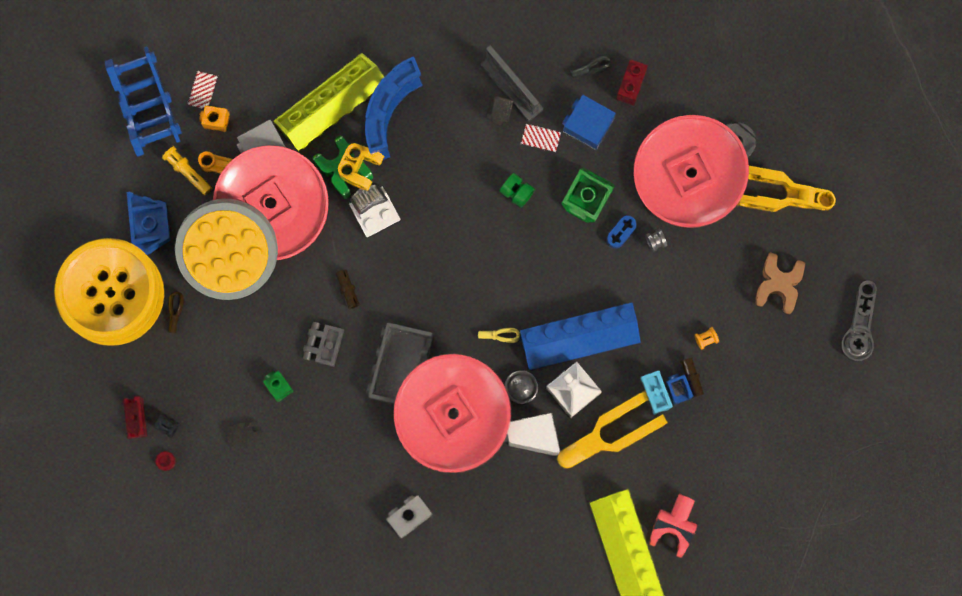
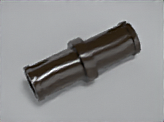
M346 269L341 270L335 274L341 287L340 292L345 297L348 309H354L360 306L354 291L355 286L350 281L348 271Z
M691 357L680 362L693 394L692 398L703 395L704 392L699 381L700 375L697 374L693 358Z

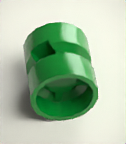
M513 173L503 184L499 192L506 198H512V202L519 208H522L534 193L535 188L529 183H523V179L516 173ZM516 186L519 187L516 193H514L513 190Z

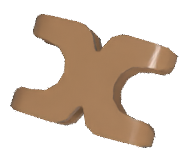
M770 252L762 271L763 277L767 281H764L758 287L755 305L761 307L766 303L770 294H777L783 299V312L791 314L798 297V292L793 286H796L802 280L805 262L798 260L791 272L783 273L777 267V255Z

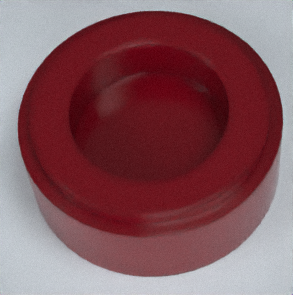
M163 451L156 456L155 463L160 470L169 471L175 466L176 459L172 453Z

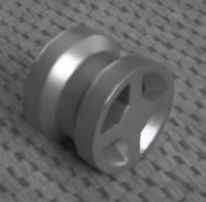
M657 229L653 234L648 233L645 235L652 252L657 251L659 247L664 248L667 246L661 229Z

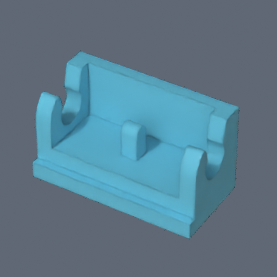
M659 371L640 377L654 415L673 407Z

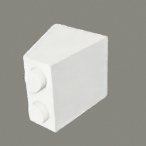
M551 413L510 422L509 430L504 442L508 441L509 446L554 456L560 453Z

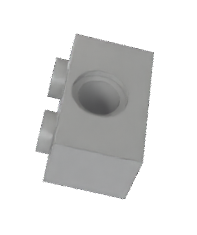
M411 495L404 501L405 505L402 508L398 509L396 507L388 513L390 517L387 520L401 539L432 516V513L418 495L416 497ZM406 510L414 512V517L410 521H406L403 518Z

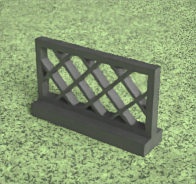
M492 46L487 47L486 60L481 63L482 68L529 122L542 112L543 108Z

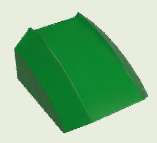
M582 167L567 192L562 205L568 213L585 222H595L615 185Z

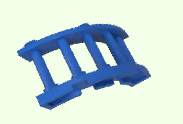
M148 46L144 47L146 56L121 65H114L112 59L105 61V67L115 92L119 91L120 93L118 94L119 104L123 116L127 120L130 142L137 157L144 154L143 147L146 146L145 144L170 135H174L176 142H180L179 134H182L179 124L175 123L169 105L172 102L168 91H164L154 64L157 62L154 52L149 51ZM149 63L154 76L127 86L126 84L122 85L119 78L122 72ZM157 83L161 96L136 105L129 104L127 95L130 92ZM164 103L167 114L140 124L135 122L134 115H136V112ZM169 121L170 128L145 137L139 135L143 130Z
M414 56L395 66L386 77L382 78L375 88L367 107L365 117L367 146L370 155L379 152L384 155L383 160L390 158L387 144V128L394 109L405 96L415 89L422 87L419 78L421 72Z

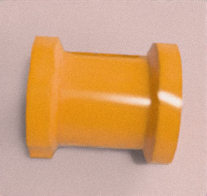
M710 327L708 331L701 334H694L700 350L714 342L716 344L719 343L718 336L713 327Z

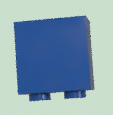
M582 95L580 100L578 98L575 100L572 109H574L572 114H567L562 123L565 125L563 132L596 150L613 122L616 113Z

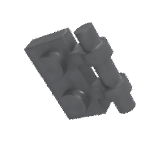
M313 322L311 329L308 331L307 345H304L303 359L310 361L311 355L316 354V363L334 367L344 329L325 325L322 332L318 331L320 323ZM316 337L321 338L319 348L314 347Z

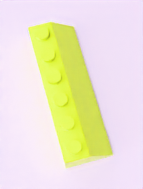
M361 53L273 122L288 141L299 151L301 148L306 147L314 138L322 135L331 125L336 124L345 114L350 113L358 104L366 101L373 94L384 76L377 65Z
M625 490L590 502L620 596H664L629 491Z

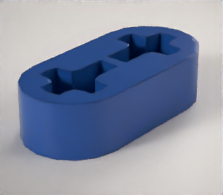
M631 216L621 218L607 237L608 245L611 248H620L634 232L636 220ZM631 221L632 228L628 227L625 231H623V222ZM619 233L622 234L619 238L620 243H612L613 238L611 236L616 237Z

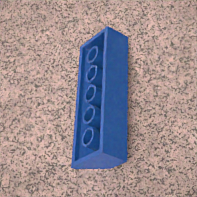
M633 303L520 330V338L529 371L641 343Z

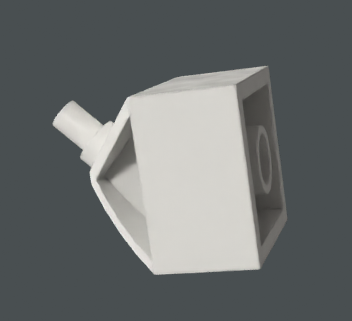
M578 362L574 363L546 387L570 418L602 392Z

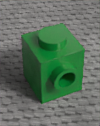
M279 370L277 372L272 371L265 376L266 380L263 383L277 402H280L294 392Z

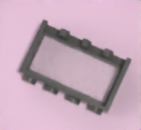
M387 322L386 327H383L381 331L382 345H378L376 351L378 361L377 364H373L371 371L373 380L372 383L369 382L366 393L369 394L368 397L371 400L395 405V400L403 381L417 366L428 360L434 337L433 334Z

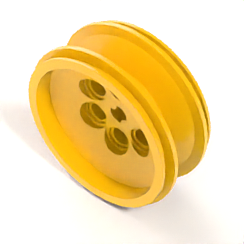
M103 238L83 244L65 259L55 281V302L64 322L83 338L100 345H122L138 339L154 325L160 315L164 302V284L157 266L140 248L124 240ZM108 273V278L105 281H100L101 274ZM122 274H127L125 282H119V277ZM92 288H96V295L89 297V291ZM111 290L115 292L112 298L108 295ZM135 291L134 298L127 299L128 292ZM104 305V312L97 314V307ZM122 306L124 312L121 315H116V309Z

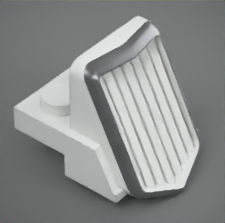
M371 185L368 191L359 189L351 197L349 206L366 237L400 221L383 187Z

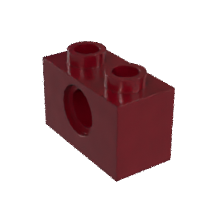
M630 59L616 100L635 105L648 65Z

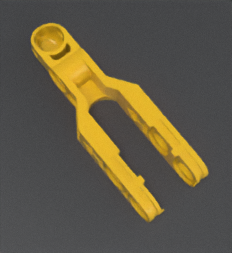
M749 166L748 179L783 185L787 196L786 199L780 200L763 196L743 195L737 205L776 212L786 206L829 210L835 205L836 201L834 194L829 190L795 184L781 171Z
M646 391L600 416L592 433L560 451L557 456L558 464L568 469L601 450L619 452L666 425L668 422L664 415H661L612 444H608L601 439L600 429L649 400Z

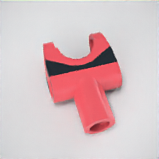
M678 494L671 513L661 509L653 526L649 545L655 546L657 540L665 533L673 534L678 541L676 556L681 558L691 543L697 528V524L688 521L695 501Z

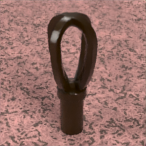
M173 292L169 297V333H176L179 315L183 308L184 296L180 292ZM179 295V306L176 314H174V297Z

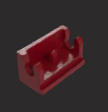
M137 396L134 399H123L127 438L147 437L143 398Z

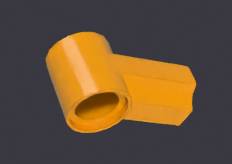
M209 151L202 152L198 157V162L203 171L220 174L233 160L214 155ZM206 158L212 159V163L208 166L203 165V161Z

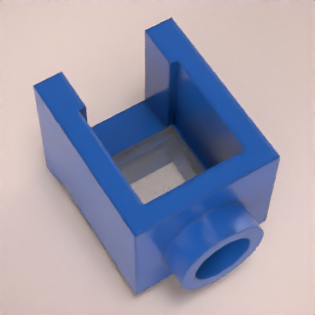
M675 374L668 377L669 381L665 384L673 405L693 397L685 375Z

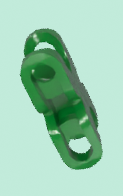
M338 136L335 139V143L340 152L336 159L327 160L319 153L315 154L312 158L324 176H332L333 187L344 199H347L351 196V193L346 185V181L342 180L339 175L338 166L349 144L342 136ZM352 151L350 153V156L354 158V153ZM362 162L357 174L372 180V172ZM350 167L342 170V173L345 175H349L352 172Z

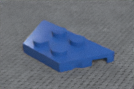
M127 192L131 243L140 248L146 255H149L171 241L166 202L154 201L149 197H140L132 192Z

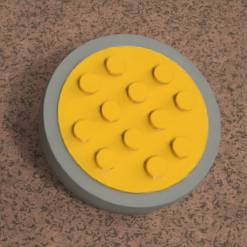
M216 199L200 205L185 218L177 233L175 255L180 272L193 288L212 298L233 300L254 293L269 279L276 265L278 245L272 225L258 209L240 200Z

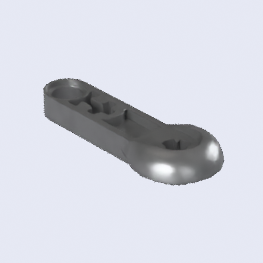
M870 280L862 282L858 287L852 326L842 340L844 354L854 361L867 359L874 349L870 327L877 287ZM869 285L872 288V293L869 295L864 294L862 287ZM864 299H871V301H866V308H869V310H866L865 313L862 312L863 310L859 306L864 304ZM858 340L863 347L856 349V345H853V342L855 343Z

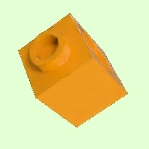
M205 106L204 111L200 113L199 120L202 122L201 124L204 129L226 132L230 113L224 108ZM213 115H217V116H218L217 121H215V122H210V121H209V119H210L211 116H213Z

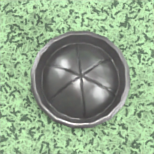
M518 370L507 377L505 388L511 401L517 404H525L535 398L538 392V383L531 373Z

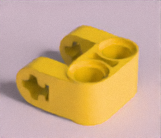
M356 143L351 144L347 147L338 166L339 175L342 180L368 191L372 181L357 174L363 160L380 166L384 155L379 152L370 155L368 147ZM354 150L360 152V155L356 158L350 156V153ZM350 167L352 172L349 175H345L342 173V170Z

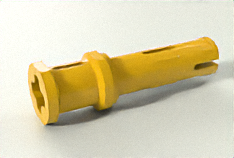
M174 146L164 153L162 159L164 161L167 160L174 167V171L181 172L204 196L212 190V187L188 164V159L183 158Z

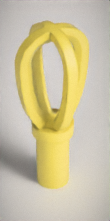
M516 328L479 331L478 338L516 343L520 339V332ZM516 333L517 336L515 338H504L498 336V334Z

